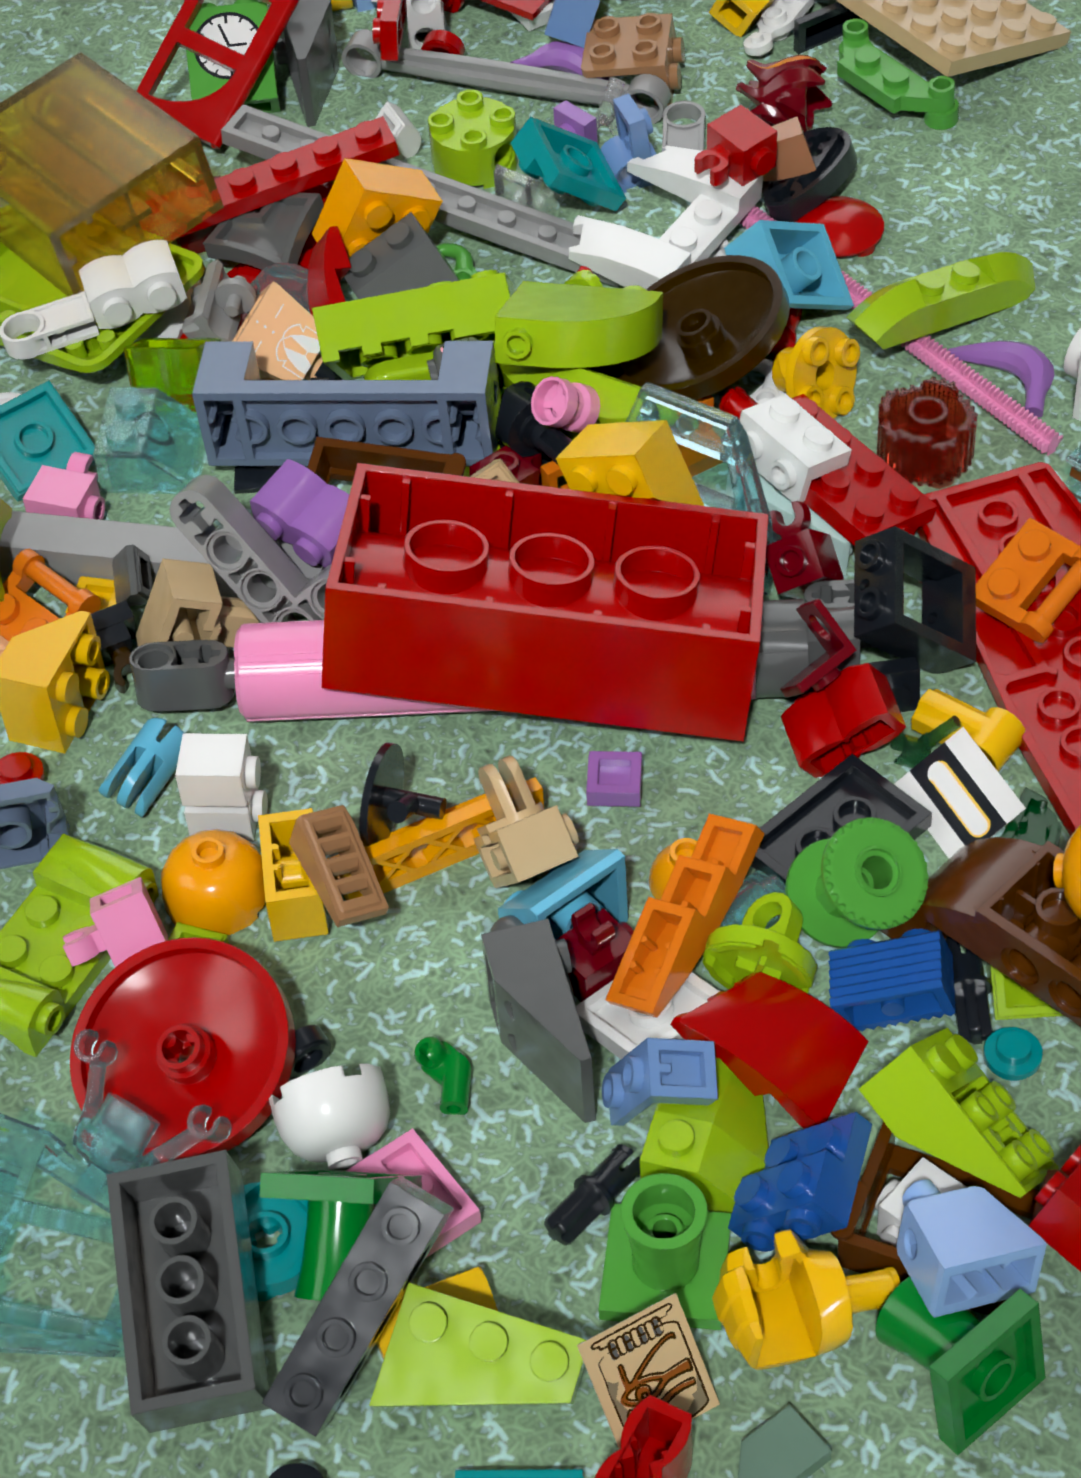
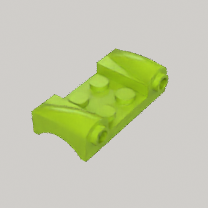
M66 834L61 835L32 873L36 883L35 888L0 931V1034L24 1053L35 1058L51 1037L59 1030L63 1021L111 959L108 951L105 950L84 963L72 966L63 949L65 944L63 936L77 929L95 925L90 915V898L138 877L142 878L153 903L159 896L156 880L151 868L123 855Z

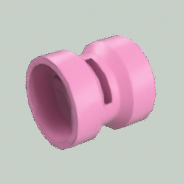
M550 376L543 379L536 386L532 394L531 409L535 420L542 425L556 428L561 427L566 431L580 433L588 424H595L600 412V398L596 390L589 385L576 382L571 383L567 379Z

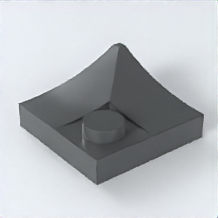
M297 193L220 222L203 242L208 258L239 262L267 271L284 280H292L305 242L324 206L320 193Z

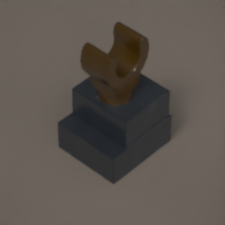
M126 600L91 614L96 635L101 640V654L104 666L114 665V683L120 693L126 692L123 678L127 674L132 673L129 657L133 651L132 639L136 638L134 615Z

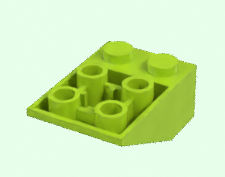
M948 1027L908 1047L858 1089L896 1138L1019 1198L1043 1182L1048 1169H1060L1052 1159L1054 1152L1048 1141L1037 1130L1026 1127L1014 1111L1016 1104L1009 1092L998 1082H991L976 1064L978 1056L973 1047L959 1034L953 1035Z

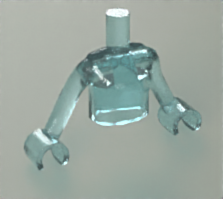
M91 1029L81 1031L74 1041L75 1055L79 1060L89 1063V1073L84 1106L73 1131L72 1143L76 1147L77 1153L88 1165L69 1194L73 1199L90 1207L106 1181L107 1174L172 1161L203 1140L211 1143H220L226 1140L232 1129L230 1120L220 1116L214 1121L212 1128L207 1131L206 1123L212 1114V1108L207 1105H198L188 1115V1129L143 1156L148 1143L160 1123L134 1104L114 1093L109 1092L103 1101L106 1066L116 1060L118 1050L114 1042L106 1040L100 1044L98 1051L93 1054V1048L99 1039V1033Z

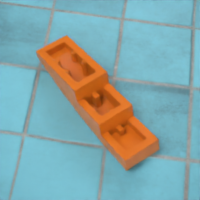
M709 813L692 856H678L661 899L648 897L605 1000L609 1004L658 1018L689 977L705 951L708 936L720 927L742 886L765 835L757 825Z

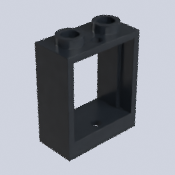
M896 526L855 541L854 637L900 659L916 656L919 667L932 674H941L975 663V567ZM904 573L922 582V623L904 615ZM869 582V587L865 589L866 584Z

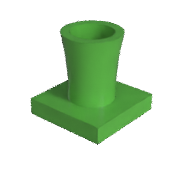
M659 1173L646 1176L635 1182L625 1193L621 1204L614 1203V1207L611 1209L599 1302V1320L622 1322L676 1293L690 1328L722 1330V1324L718 1320L712 1297L719 1283L721 1266L727 1254H729L731 1230L728 1229L732 1213L708 1211L706 1199L701 1190L693 1182L679 1175Z

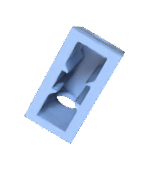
M926 1179L919 1180L908 1187L902 1198L904 1211L896 1244L897 1254L928 1311L934 1318L1007 1300L1018 1289L1023 1290L1027 1294L1035 1293L1047 1243L987 1190L971 1186L941 1193L930 1180Z

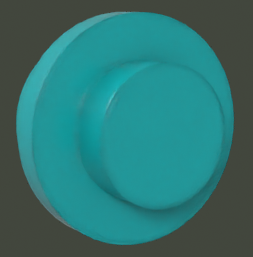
M1018 1027L1001 1028L993 1032L985 1042V1063L995 1075L1009 1081L1026 1079L1035 1074L1042 1063L1043 1050L1041 1043L1036 1036L1025 1029Z

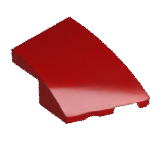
M755 972L734 983L731 989L720 991L707 999L708 1002L673 1018L670 1025L684 1040L714 1041L715 1058H720L754 1096L771 1094L803 1129L828 1120L869 1042L852 1024L818 999L780 979L762 972Z

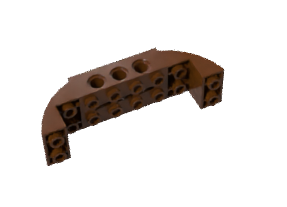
M993 837L975 840L961 847L928 878L926 896L916 914L897 927L879 930L891 939L900 938L905 932L912 929H926L931 932L940 930L944 939L947 936L951 937L1081 1027V920L1067 904L1064 889L1055 886L1053 877L1054 860L1058 853H1064L1065 851L1050 841H1047L1042 846L1021 839Z

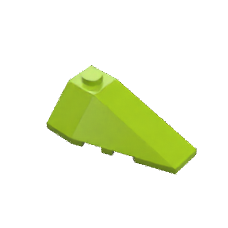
M715 1058L718 1099L711 1105L657 1104L640 1157V1179L659 1173L682 1176L693 1182L701 1190L706 1199L708 1211L732 1213L735 1204V1191L741 1183L742 1177L762 1171L765 1168L764 1159L769 1145L763 1095L754 1096L720 1058Z

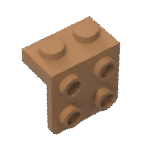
M646 13L641 16L618 18L605 16L595 19L590 32L586 34L581 63L582 75L586 78L638 74L655 75L668 85L671 92L668 105L672 104L674 90L681 89V69L679 63H684L685 61L683 37H676L672 13Z

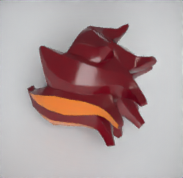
M794 55L768 64H763L753 59L748 60L746 66L758 81L750 80L748 84L740 82L736 86V91L745 95L757 106L751 112L771 127L798 117L803 132L812 130L814 111L831 107L833 104L823 91L817 87L825 84L826 81L821 74L827 68L816 58L808 55Z

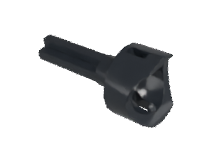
M520 381L508 386L504 390L495 430L496 437L521 457H532L543 452L558 465L556 457L572 440L561 432V427L556 428L542 425L535 420L531 409L532 394L536 388L535 384Z

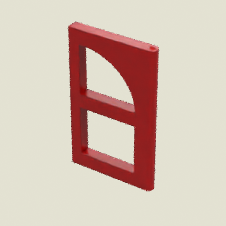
M185 0L130 101V106L145 115L210 145L214 149L220 150L222 146V128L247 100L300 0H260L270 5V8L244 55L190 30L189 28L204 0ZM179 47L234 72L228 82L220 89L200 99L170 101L153 96Z

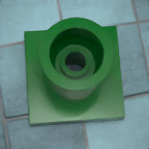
M317 1169L261 1172V1198L307 1200V1222L303 1255L294 1297L321 1301L372 1214L375 1204L379 1202L390 1181L402 1176L422 1188V1175Z
M909 1276L890 1294L878 1315L875 1329L878 1341L911 1358L930 1371L939 1439L957 1456L1046 1378L1039 1303L1021 1289H1018L982 1321H979L968 1309L934 1318L928 1311Z

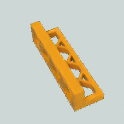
M536 777L527 780L526 782L535 804L541 802L544 808L542 786ZM486 794L446 809L442 820L426 817L391 832L389 838L364 847L383 894L479 854L473 839L480 836L477 828L496 821ZM337 854V855H334V856H332V857H330V858H334V857H337V856H340V855ZM346 873L334 876V879L338 880L345 877L351 876V874ZM356 891L343 896L345 900H350L363 895L360 891Z

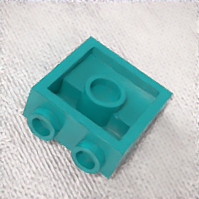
M531 116L511 141V145L519 159L518 164L521 170L534 179L542 177L544 183L552 191L561 195L568 193L581 198L590 206L597 207L600 205L617 211L627 199L597 142Z

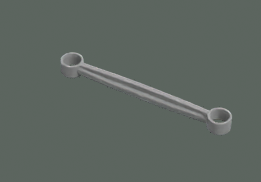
M367 29L356 31L342 52V62L352 75L369 78L377 77L380 71L385 69L474 87L614 107V98L629 93L639 109L646 108L653 124L662 118L663 111L671 98L668 85L661 78L651 74L638 75L629 85L599 78H586L583 75L409 48H400L398 61L381 60L380 44H373L372 30ZM356 48L367 50L374 56L376 61L365 59L357 52ZM635 93H644L651 96L658 105L650 106L644 104L636 97Z

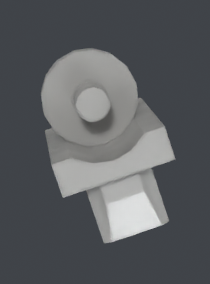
M218 259L207 265L203 282L193 288L191 300L195 310L194 314L184 319L181 329L183 334L197 347L204 346L205 342L232 341L237 333L241 315L248 313L255 304L257 297L255 289L243 276L230 278L224 271L223 264Z

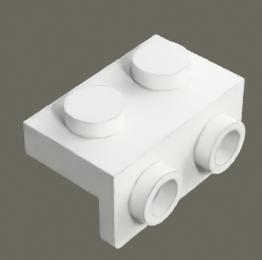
M785 393L742 410L732 449L737 455L791 502H804L811 480L846 466L852 451L851 448Z

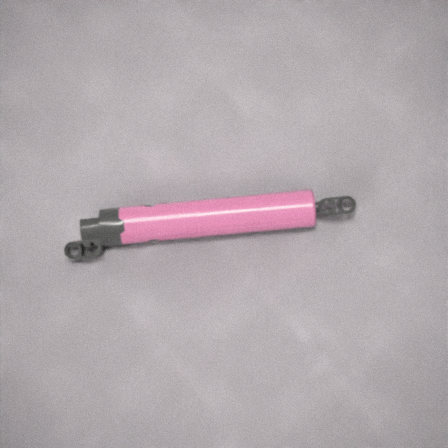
M854 579L816 582L809 585L805 590L804 599L763 601L761 639L751 699L785 697L780 688L826 652L807 626V623L796 611V608L804 603L820 599L857 649V651L837 666L840 672L849 666L860 665V648H877L854 637ZM869 582L866 584L865 589L869 587ZM817 618L820 625L829 633L823 622ZM324 620L242 624L235 636L234 658H229L227 647L216 640L146 643L132 651L129 657L137 703L141 708L148 711L219 708L232 700L234 689L236 690L239 712L247 722L497 711L322 689ZM808 689L807 691H805L804 693L799 694V695H795V696H801V695H803V694H805V693H808L809 689Z

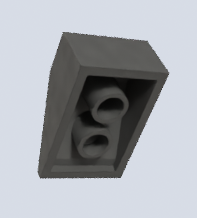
M412 212L349 257L351 269L344 276L358 299L427 287L442 281L454 282L460 280Z

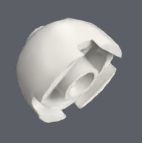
M359 1064L362 1075L351 1076L344 1075L342 1065L325 1068L305 1074L280 1087L281 1100L274 1095L270 1096L269 1103L278 1132L283 1142L294 1155L311 1162H327L330 1170L352 1167L363 1160L361 1152L368 1150L377 1143L387 1129L390 1116L389 1095L380 1067L372 1064Z

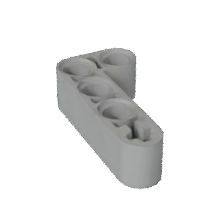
M199 475L193 478L176 494L171 501L169 509L175 526L262 623L296 621L293 616L294 612L302 614L308 621L324 620L325 587L331 564L309 581L224 483L216 477ZM199 500L204 507H198L195 502ZM218 519L221 524L215 528L213 523ZM225 535L237 539L242 546V551L233 549L226 541ZM259 574L267 575L273 579L276 589L269 588L263 584Z

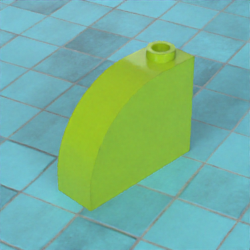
M523 281L495 315V363L545 368H588L636 359L652 351L662 339L663 292Z

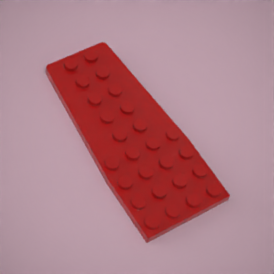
M1037 462L924 494L938 507L933 521L917 529L921 540L974 566L977 583L1029 518L1036 520L1072 541L1081 532V504L1049 464ZM1064 563L1026 611L1035 612L1071 568L1070 565ZM1081 589L1053 622L1054 630L1044 643H1038L976 607V660L997 706L1014 714L1023 724L1026 732L1022 735L1019 749L1071 836L1081 824Z

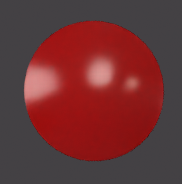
M845 196L829 197L817 208L794 221L824 224L836 257L868 256L875 251V246L884 233L883 217L875 207L860 199Z

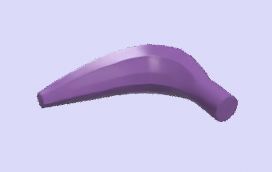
M553 41L543 45L532 54L510 63L582 75L581 63L584 48L565 41ZM598 77L599 79L613 81L611 77Z
M1003 340L964 345L947 350L951 351V354H955V358L959 357V361L963 360V362L1000 369L1019 377L1025 386V410H1029V414L1033 413L1034 416L1040 418L1043 416L1046 393L1054 378V366L1038 348L1023 342Z

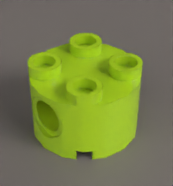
M468 89L461 91L457 95V99L440 106L429 115L428 129L431 158L436 174L469 186L483 185V188L487 189L508 180L516 171L518 157L511 145V141L517 135L515 111L512 107L506 106L501 101L483 97L482 93L478 90Z

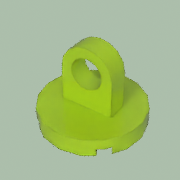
M778 892L765 894L757 899L748 908L742 925L732 924L719 927L708 936L703 954V964L711 977L727 989H731L734 983L752 973L762 972L808 994L809 988H812L817 971V964L811 953L797 943L803 924L801 910L788 896ZM781 915L774 926L765 929L767 923L772 918Z

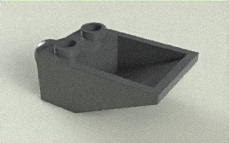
M300 0L274 47L278 64L287 65L307 127L316 125L339 70L331 0Z
M513 915L504 916L493 924L490 932L481 934L488 998L501 1043L584 1123L595 1121L592 1058L577 1013L572 985L568 973L572 972V965L565 939L555 941L549 919L523 924Z

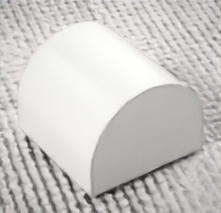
M387 101L375 119L384 116L396 140L400 155L393 158L401 161L413 157L421 145L420 133L399 106Z

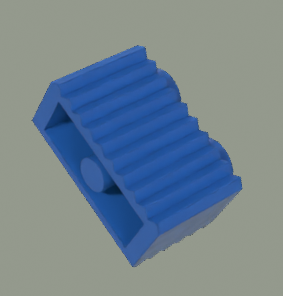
M912 929L905 932L900 938L878 942L870 939H858L849 943L846 948L830 950L828 952L830 958L828 961L830 966V1006L832 1010L840 1014L858 1031L863 1032L866 1028L874 1030L877 1026L885 1028L888 1024L896 1026L899 1022L908 1024L910 1020L919 1022L922 1018L930 1020L933 1016L941 1018L944 1014L952 1016L956 1012L953 955L940 930L931 932L926 929Z

